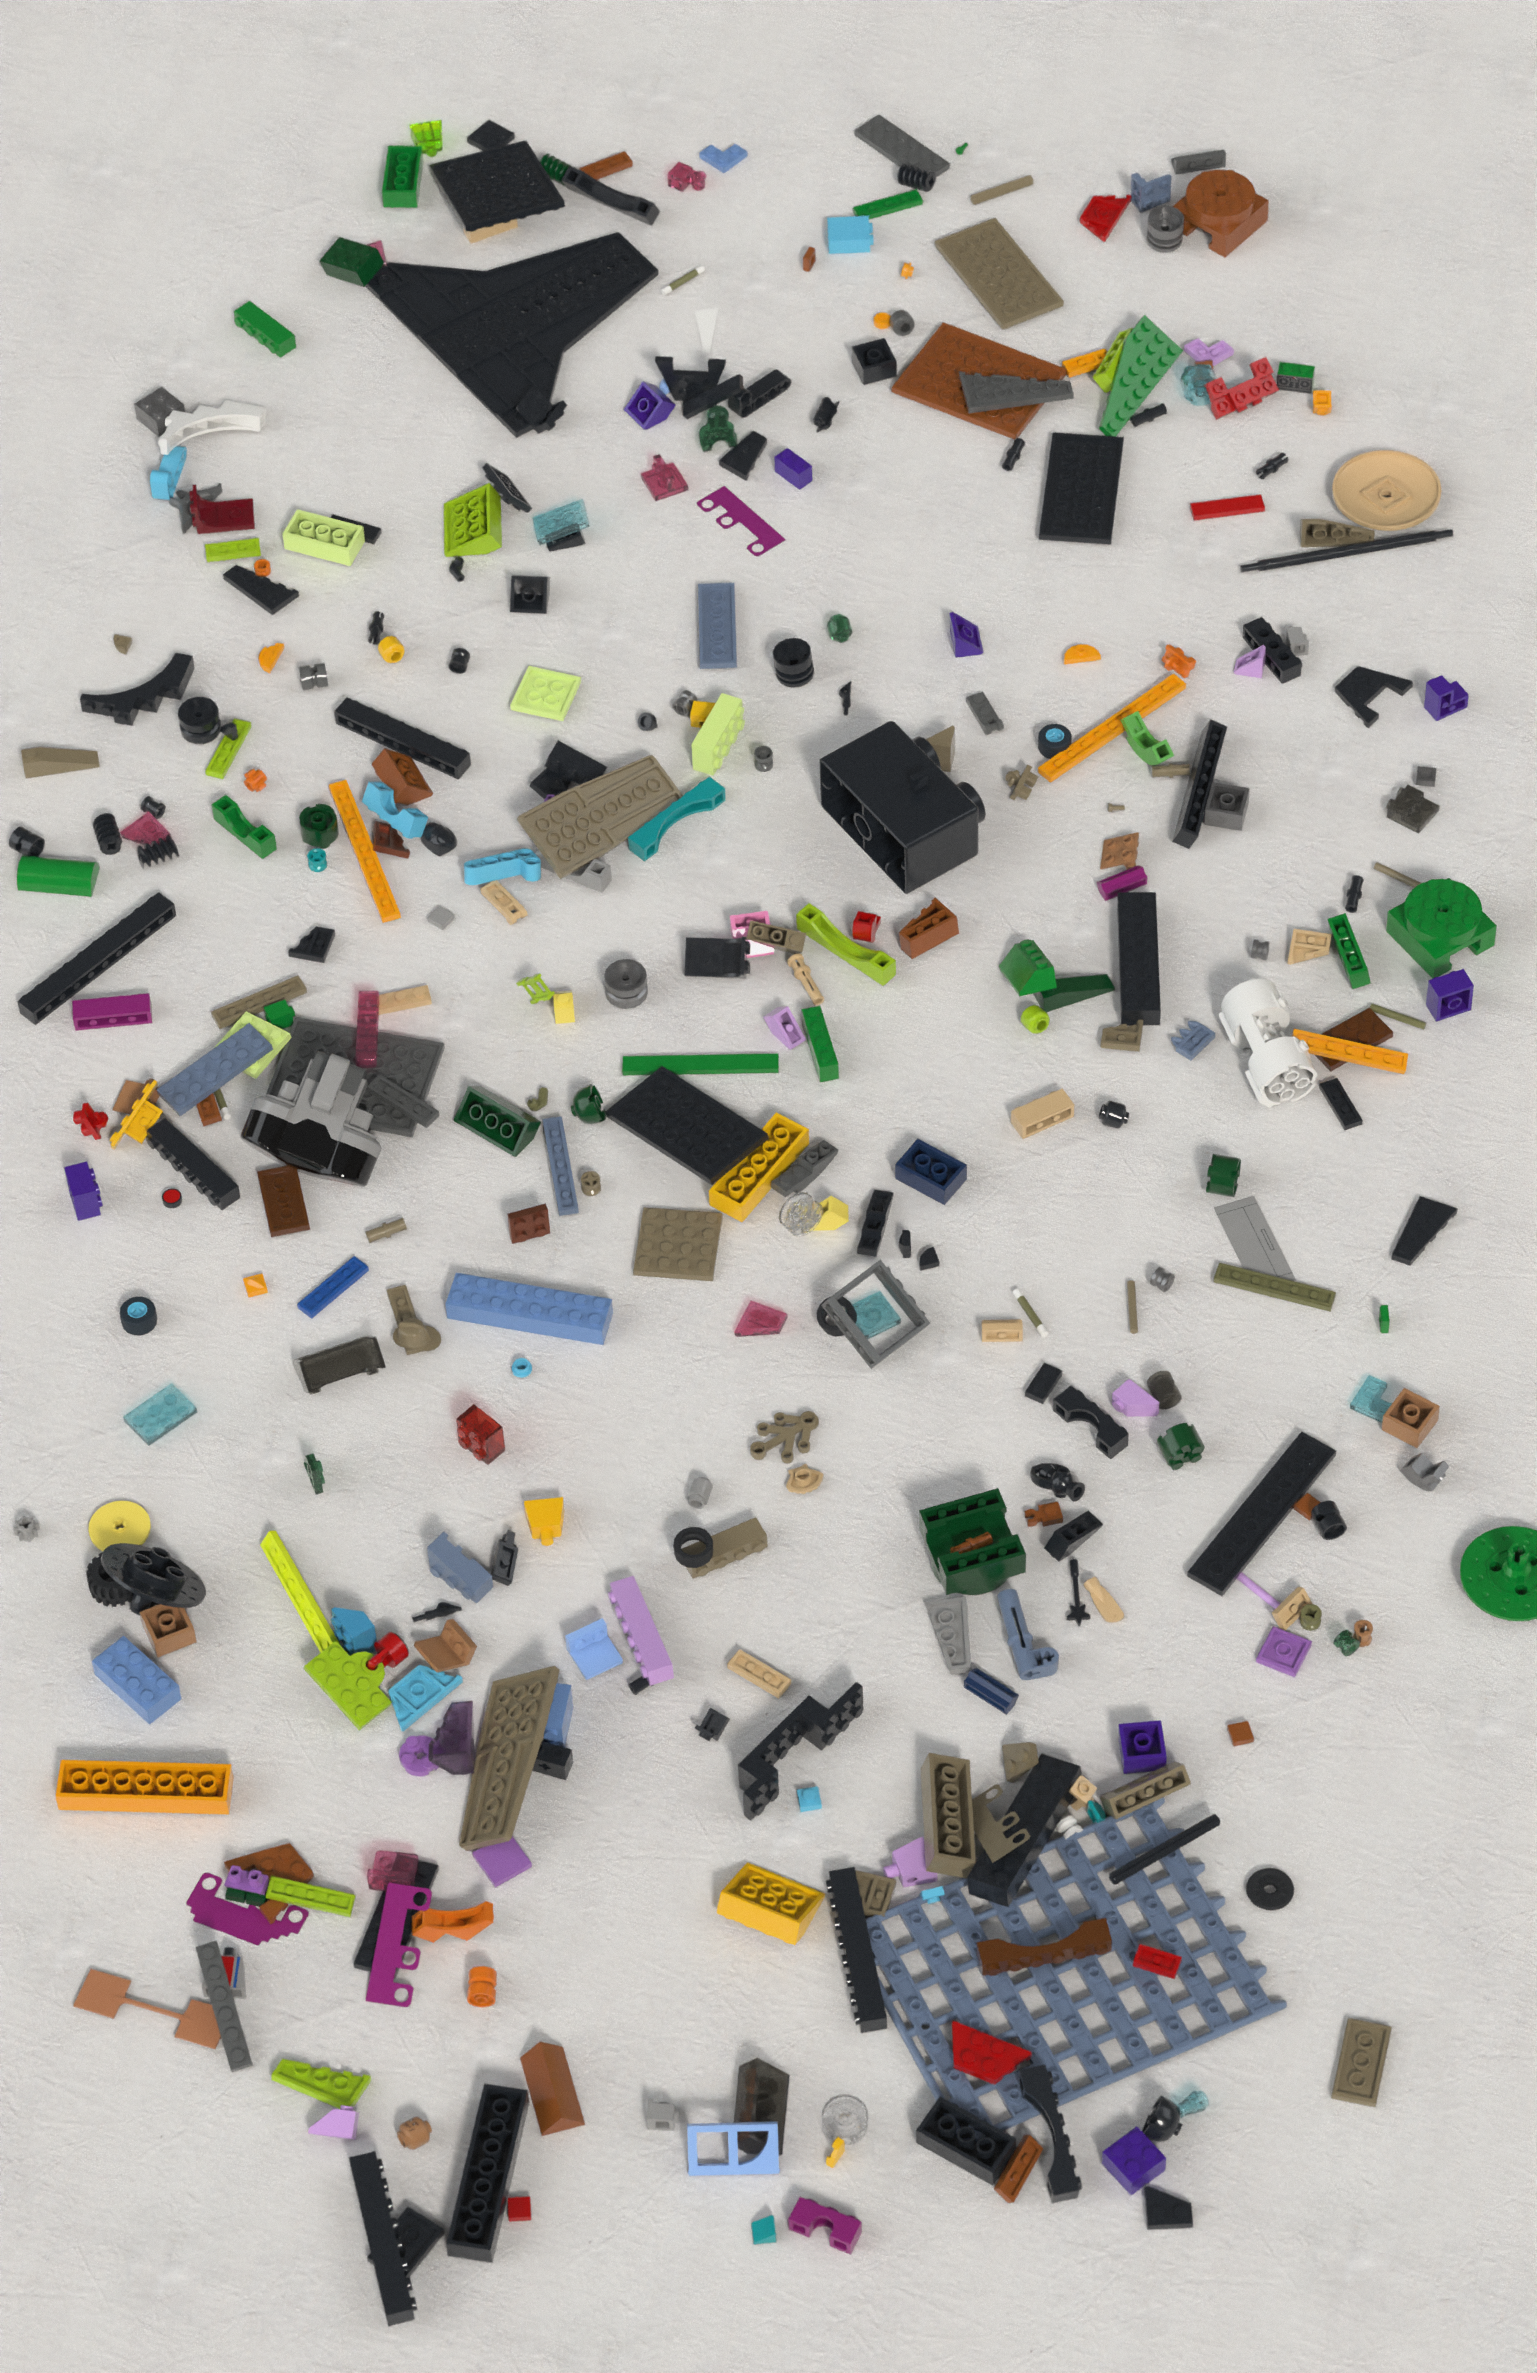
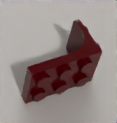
M196 484L192 485L193 491L189 492L190 501L193 504H190L191 515L195 514V516H192L193 527H197L198 534L255 529L253 498L211 502L201 498L197 492Z

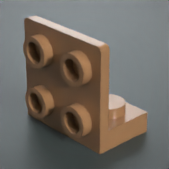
M454 1619L446 1621L440 1636L416 1641L414 1647L437 1673L469 1665L477 1648L476 1644Z

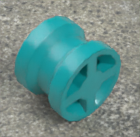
M315 848L308 852L309 869L313 872L324 871L327 868L325 851Z

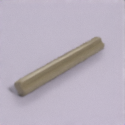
M1027 175L970 196V200L973 205L1033 185V178L1031 175Z

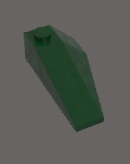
M1107 974L1055 977L1057 988L1033 993L1039 1006L1045 1012H1049L1114 991L1115 987Z

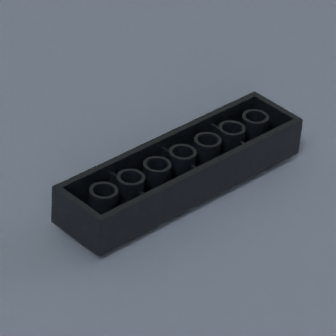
M1118 892L1117 920L1121 1024L1126 1023L1127 1026L1137 1024L1138 1020H1143V1025H1160L1161 1006L1156 892Z
M1040 1755L1039 1763L1033 1767L1004 1815L1016 1812L1019 1817V1821L1003 1832L1006 1839L1021 1829H1026L1030 1838L993 1863L984 1849L967 1877L970 1895L1006 1907L1010 1906L1074 1798L1069 1789L1081 1775V1766L1048 1755ZM1013 1816L1007 1817L1002 1825H1010L1015 1818ZM1021 1833L1015 1836L1013 1843L1021 1842L1025 1838V1834Z
M484 2084L446 2242L448 2256L493 2263L528 2112V2090Z

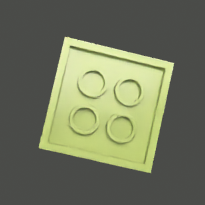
M528 666L510 705L511 710L564 721L581 684V677Z
M246 1011L216 1046L250 1023L273 1047L272 1051L243 1071V1073L257 1079L292 1037L289 1032Z

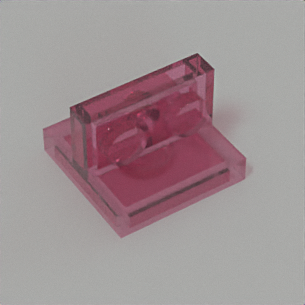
M660 454L653 456L654 464H652V470L641 473V479L655 501L688 490V484L674 462L666 465Z

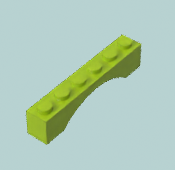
M810 903L796 914L797 929L806 933L808 937L882 986L896 975L895 959L883 951L870 950L854 943L843 935L822 911Z

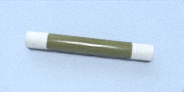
M700 265L661 289V293L665 296L704 272L705 268Z
M219 1088L214 1092L223 1118L227 1120L231 1118V1114Z
M1015 1289L1013 1295L1040 1335L1042 1337L1047 1336L1049 1332L1020 1289Z

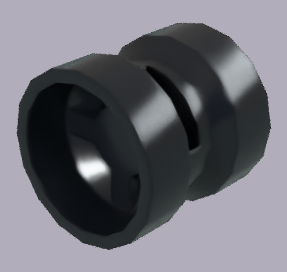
M456 648L452 652L449 669L456 674H463L467 670L470 653L466 649Z

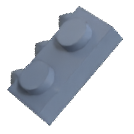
M1188 1021V1026L1191 1030H1179L1182 1038L1171 1037V1041L1176 1047V1052L1190 1061L1214 1040L1216 1035L1214 1031L1196 1021Z

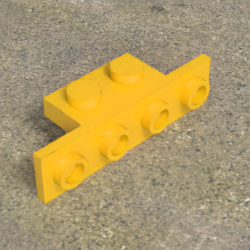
M153 1080L151 1084L148 1083L142 1091L144 1093L141 1100L137 1099L131 1108L133 1112L130 1116H125L120 1124L123 1127L119 1133L115 1131L112 1135L110 1142H112L111 1148L115 1150L125 1134L142 1144L147 1137L146 1130L154 1126L162 1115L163 1110L148 1101L158 1086L157 1081Z

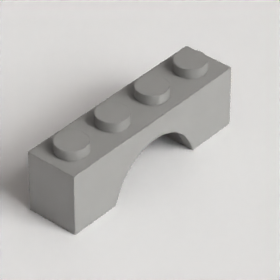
M537 849L536 855L541 860V868L555 873L539 849ZM594 859L588 865L569 874L565 878L603 893L612 881L611 865Z

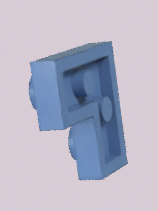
M734 144L724 152L710 145L701 151L699 156L703 161L725 173L748 157V153L737 144Z

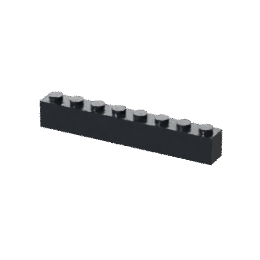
M346 697L334 711L337 725L401 754L410 756L412 759L458 780L471 766L470 753L466 750L453 746L449 742L442 741L433 735L409 726L403 721H398L356 700Z
M1210 719L1201 732L1172 842L1187 849H1190L1198 838L1227 726Z
M855 1867L829 1871V1880H825L827 1893H832V1898L829 1899L831 1912H836V1917H833L835 1930L840 1931V1936H837L839 1949L844 1950V1955H841L843 1968H847L849 1973L845 1974L847 1987H851L853 1992L849 1993L851 2006H855L857 2011L853 2012L855 2025H860L861 2033L887 2029V2016Z
M375 2151L349 2157L387 2324L392 2326L415 2320L413 2311L418 2309L415 2297L410 2298L409 2291L413 2290L410 2277L405 2278L404 2274L408 2267L405 2257H400L399 2251L403 2250L401 2238H396L394 2232L398 2231L396 2217L391 2218L390 2212L394 2211L391 2197L386 2198L385 2192L389 2191L386 2178L382 2179L380 2174L384 2172L382 2159H377Z

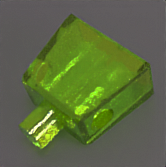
M442 120L410 124L411 139L415 146H422L423 154L434 157L437 155V152L443 150Z

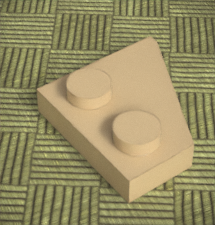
M1294 929L1288 964L1291 965L1329 955L1332 934Z

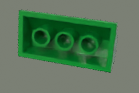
M1026 939L1015 944L999 965V970L1019 997L1057 988L1054 966L1034 940Z

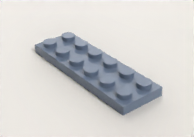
M698 584L700 669L737 668L735 584Z
M248 1023L156 1091L179 1116H182L272 1051L273 1047Z

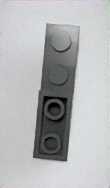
M825 1140L821 1141L798 1157L796 1165L771 1182V1188L784 1197L793 1192L800 1193L826 1169L837 1155L838 1149Z

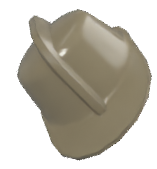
M408 1318L399 1322V1327L393 1333V1340L400 1347L431 1351L439 1347L441 1335L435 1328L424 1325L421 1320Z

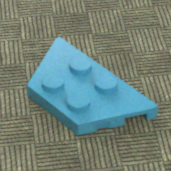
M418 1665L388 1690L389 1697L401 1731H405L463 1683V1678L459 1675H456V1677L446 1675L444 1671L437 1673L429 1667Z

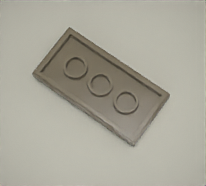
M1348 2018L1331 2099L1376 2108L1392 2030L1391 2026Z

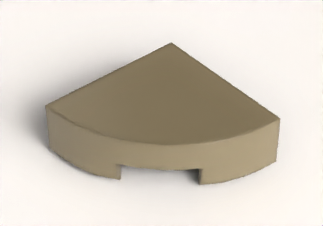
M114 634L115 648L120 653L126 655L133 642L132 637Z

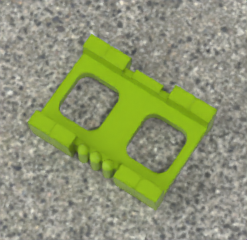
M540 973L532 977H524L516 983L518 986L522 985L531 996V1004L538 1003L541 1000L547 1001L555 994L554 991L549 990L540 978L542 976ZM537 982H539L543 986L545 991L541 990ZM527 985H530L536 994L532 993Z

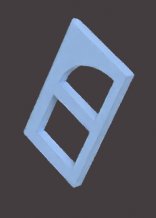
M778 2122L687 2124L689 2176L779 2174ZM737 2131H769L767 2142L762 2151L753 2159L738 2163ZM697 2132H728L729 2163L698 2164Z

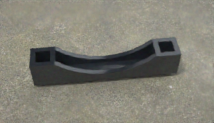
M569 166L562 178V182L567 189L650 226L653 225L660 213L655 203L642 197L631 196L617 191L572 166Z
M1045 2064L1019 2070L1018 2081L1023 2099L1033 2105L1042 2115L1053 2140L1054 2159L1046 2180L1051 2203L1078 2198L1079 2191L1082 2189L1080 2177L1075 2175L1076 2161L1074 2155L1069 2153L1070 2139L1068 2134H1064L1063 2131L1065 2121L1063 2114L1059 2113L1057 2105H1059L1057 2092H1053L1051 2087L1053 2085L1051 2071L1047 2072Z

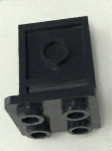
M686 937L684 976L746 979V975L750 974V962L747 960V955H751L750 941L746 937L738 939Z

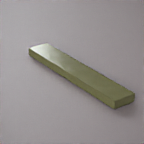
M1223 1263L1218 1264L1214 1276V1282L1329 1312H1331L1336 1297V1292Z

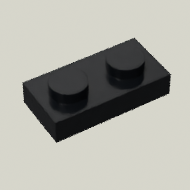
M1044 1363L1026 1389L1025 1397L1044 1404L1061 1378L1062 1370Z

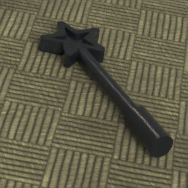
M1072 1559L1070 1560V1573L1073 1578L1075 1606L1070 1605L1071 1613L1067 1616V1620H1075L1077 1625L1081 1626L1082 1620H1090V1614L1085 1612V1604L1080 1607L1078 1560Z

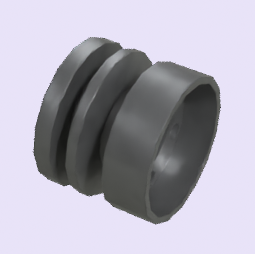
M1164 205L1156 207L1149 213L1147 243L1153 250L1168 253L1175 251L1181 246L1184 227L1182 212L1175 207Z

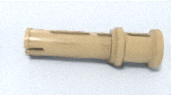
M802 954L792 955L787 961L788 966L793 969L795 978L803 984L813 1004L820 1005L824 1002V997L810 975L811 969L805 965Z

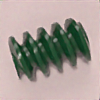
M545 154L540 160L543 168L552 180L565 186L562 178L571 165L566 164V162L561 161L559 158L556 159L555 156Z

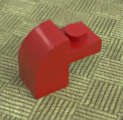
M858 911L853 921V939L873 943L881 923V916Z

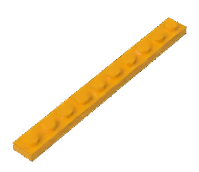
M1175 674L1170 675L1072 743L1069 748L1039 766L1038 773L1050 783L1126 731L1121 719L1139 711L1143 719L1186 689V683Z
M347 780L329 784V791L382 923L401 918L400 911L377 854L373 851V844Z

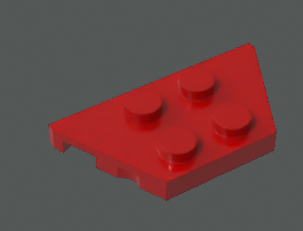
M1115 195L1093 196L1080 217V223L1100 240L1106 242L1130 204L1132 195H1126V198H1116Z
M956 2021L952 2022L954 2069L995 2085L1005 2075L1015 2071L1019 2064L1025 2060L1029 2061L1032 2057V2052Z

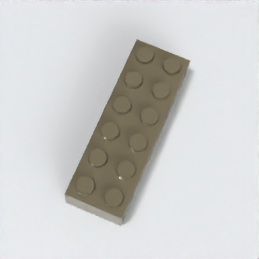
M928 1753L921 1766L926 1871L967 1879L976 1863L970 1760Z

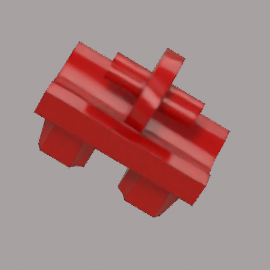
M84 1103L82 1110L74 1111L73 1121L76 1125L81 1124V1132L84 1136L92 1135L95 1140L101 1139L100 1129L107 1125L108 1116L105 1112H94L89 1103Z

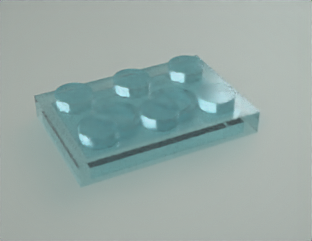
M583 499L533 517L539 545L590 527Z
M171 1383L123 1416V1419L150 1446L196 1414L197 1408Z

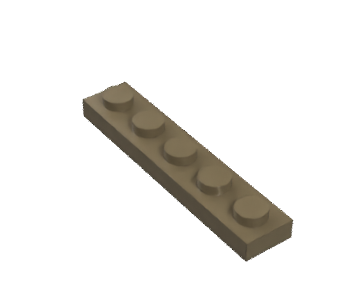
M299 975L211 1011V1015L219 1029L236 1023L246 1011L256 1015L263 1012L264 1007L282 1000L287 1002L306 994L307 988Z

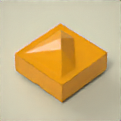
M263 1274L243 1278L248 1298L268 1293Z

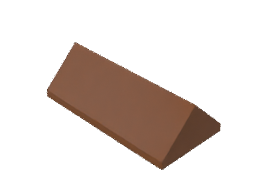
M539 2042L520 2057L541 2136L585 2125L563 2047Z

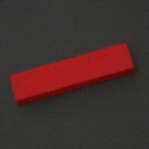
M1261 494L1190 503L1194 521L1265 512Z

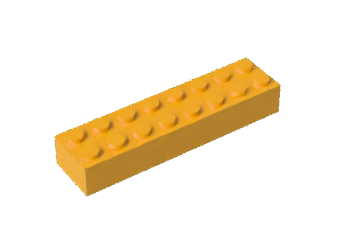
M61 1760L55 1797L59 1810L229 1814L234 1776L231 1764Z

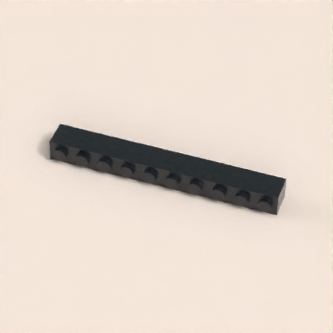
M159 892L150 897L143 905L136 908L113 928L107 930L104 935L93 941L86 949L80 951L56 972L50 974L47 979L36 985L29 993L23 995L17 1001L20 1014L34 1025H37L176 917L174 903Z

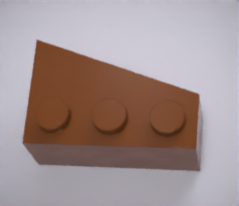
M934 898L932 904L927 909L923 908L921 914L916 919L913 918L899 932L901 950L913 959L959 934L957 916L937 898Z

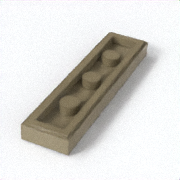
M406 1285L386 1289L398 1327L399 1322L405 1319L417 1318ZM405 1348L407 1355L422 1352L420 1350Z

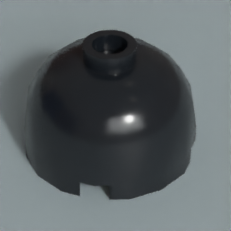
M1160 2096L1152 2107L1153 2111L1151 2115H1148L1142 2132L1149 2140L1155 2142H1164L1169 2140L1172 2135L1177 2136L1183 2125L1179 2122L1181 2114L1177 2105L1171 2100Z

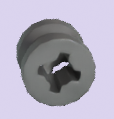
M1254 939L1251 958L1260 957L1262 960H1267L1270 942L1265 941L1263 943Z
M1159 1267L1153 1273L1150 1284L1158 1286L1161 1291L1166 1292L1172 1286L1175 1275L1166 1273L1162 1267Z

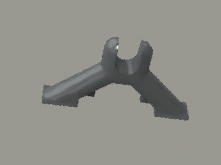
M219 483L218 486L197 492L201 498L215 501L223 491L221 483ZM178 490L176 494L181 499L170 498L169 503L172 507L179 509L182 532L185 534L193 525V514L191 515L190 504H193V502L190 501L189 492Z

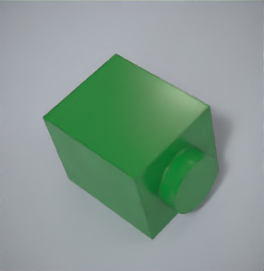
M286 1000L264 1007L265 1020L281 1029L293 1025L295 1012L292 1006H288Z

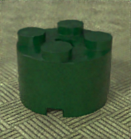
M316 804L312 808L310 806L306 807L300 813L299 822L303 842L325 849L337 839L339 834L338 822L332 807L326 804Z
M1213 1154L1211 1165H1209L1207 1177H1210V1181L1207 1182L1206 1193L1235 1197L1238 1187L1237 1180L1240 1177L1241 1159Z
M1187 1423L1175 1425L1166 1430V1436L1162 1438L1160 1435L1157 1439V1445L1172 1470L1180 1469L1186 1462L1191 1461V1463H1195L1202 1458L1201 1453L1204 1451L1205 1446L1193 1424L1191 1426H1188Z

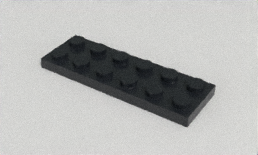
M397 1855L354 1961V1968L371 1972L388 1883L431 1890L439 1871L438 1865ZM418 1892L413 1897V1902L417 1906H422L427 1901V1896L423 1892ZM407 1908L400 1945L409 1946L413 1936L412 1916L420 1910ZM396 1968L394 1979H396L400 1968Z

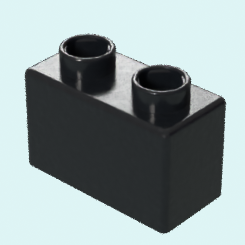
M889 721L820 758V797L822 808L905 894L914 891L978 854V824L983 822L986 816L983 801L978 792L969 783L960 782L956 785L941 770L938 755L925 738L918 736L911 739L894 721ZM927 769L930 772V786L913 793L910 789V776Z

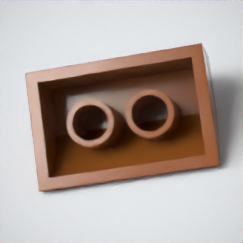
M384 748L372 763L375 774L383 783L394 790L395 803L410 805L433 795L432 790L410 756Z

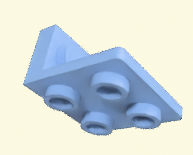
M603 1618L565 1636L567 1651L586 1680L623 1663L622 1657L608 1637L607 1624Z

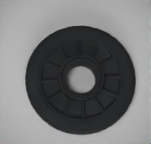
M1265 1868L1256 1871L1250 1876L1246 1885V1892L1248 1898L1255 1906L1264 1910H1278L1285 1907L1292 1900L1294 1885L1290 1877L1283 1871ZM1272 1885L1276 1888V1891L1268 1893L1264 1888Z

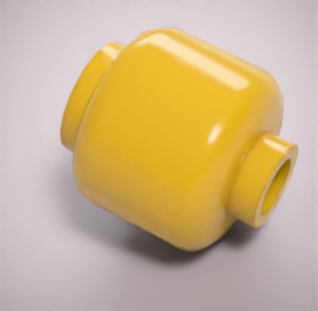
M394 636L383 638L378 645L379 654L387 663H396L404 656V646Z

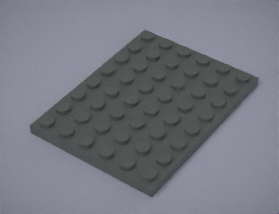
M295 1017L290 1030L292 1038L284 1046L266 1094L277 1097L284 1080L300 1086L311 1058L314 1059L317 1052L320 1051L327 1055L333 1053L351 1060L350 1064L366 1069L368 1085L380 1074L418 1099L426 1102L445 1045L441 1042ZM366 1088L358 1109L373 1115L368 1130L413 1137L418 1123L369 1093Z

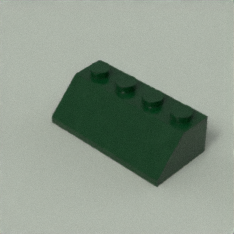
M468 1086L453 1120L514 1157H517L534 1139L541 1124V1121L482 1086Z

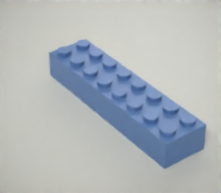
M462 1273L455 1274L445 1304L447 1319L604 1345L613 1316L612 1299Z

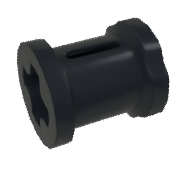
M147 796L141 803V811L149 812L155 819L161 818L165 813V804L157 803L151 796Z

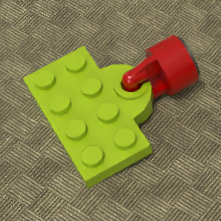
M388 1632L374 1643L377 1652L375 1655L368 1652H357L349 1656L339 1643L335 1641L303 1668L359 1731L391 1706L392 1702L379 1689L385 1675L384 1668L386 1666L395 1668L409 1656L407 1645L394 1632Z

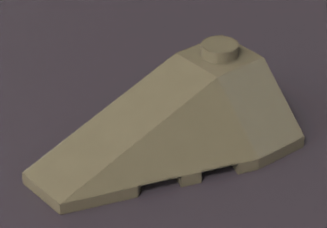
M43 746L21 749L26 779L100 767L97 751Z

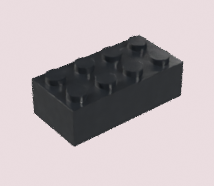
M939 2096L916 2129L917 2144L992 2186L1006 2168L1017 2148L1016 2138ZM955 2119L958 2121V2123H959V2125H960V2127H961V2128L958 2130V2132H957V2138H956V2121H955ZM974 2130L980 2131L986 2137H982L975 2142ZM964 2137H965V2138H966V2137H969V2138H971V2139H970V2140H963L962 2138H964Z

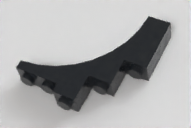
M175 653L170 663L162 672L139 687L114 694H82L80 697L82 712L114 717L115 723L132 726L139 710L157 713L163 697L182 699L195 669L193 656Z

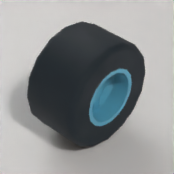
M1060 724L1046 725L1040 730L1038 735V749L1044 757L1049 759L1069 748L1072 742L1070 730Z
M139 1296L126 1300L120 1307V1319L123 1329L132 1335H144L152 1331L157 1325V1313L154 1303L148 1298Z

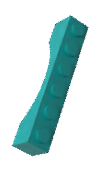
M710 776L701 781L696 787L686 792L684 796L674 801L668 808L659 812L656 817L646 822L644 826L628 837L629 850L645 862L658 852L663 835L674 823L695 813L713 811L725 802V788Z

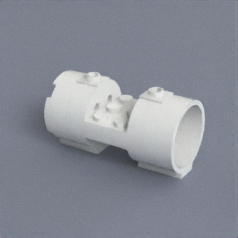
M1252 979L1240 983L1225 995L1221 1004L1222 1012L1218 1015L1231 1043L1242 1050L1245 1047H1251L1253 1051L1248 1062L1249 1070L1245 1073L1258 1101L1268 1108L1273 1105H1280V1102L1286 1100L1295 1102L1306 1096L1316 1085L1314 1081L1318 1076L1310 1060L1309 1046L1304 1040L1285 1035L1284 1031L1290 1023V1012L1287 1008V1000L1280 996L1275 984L1267 979Z

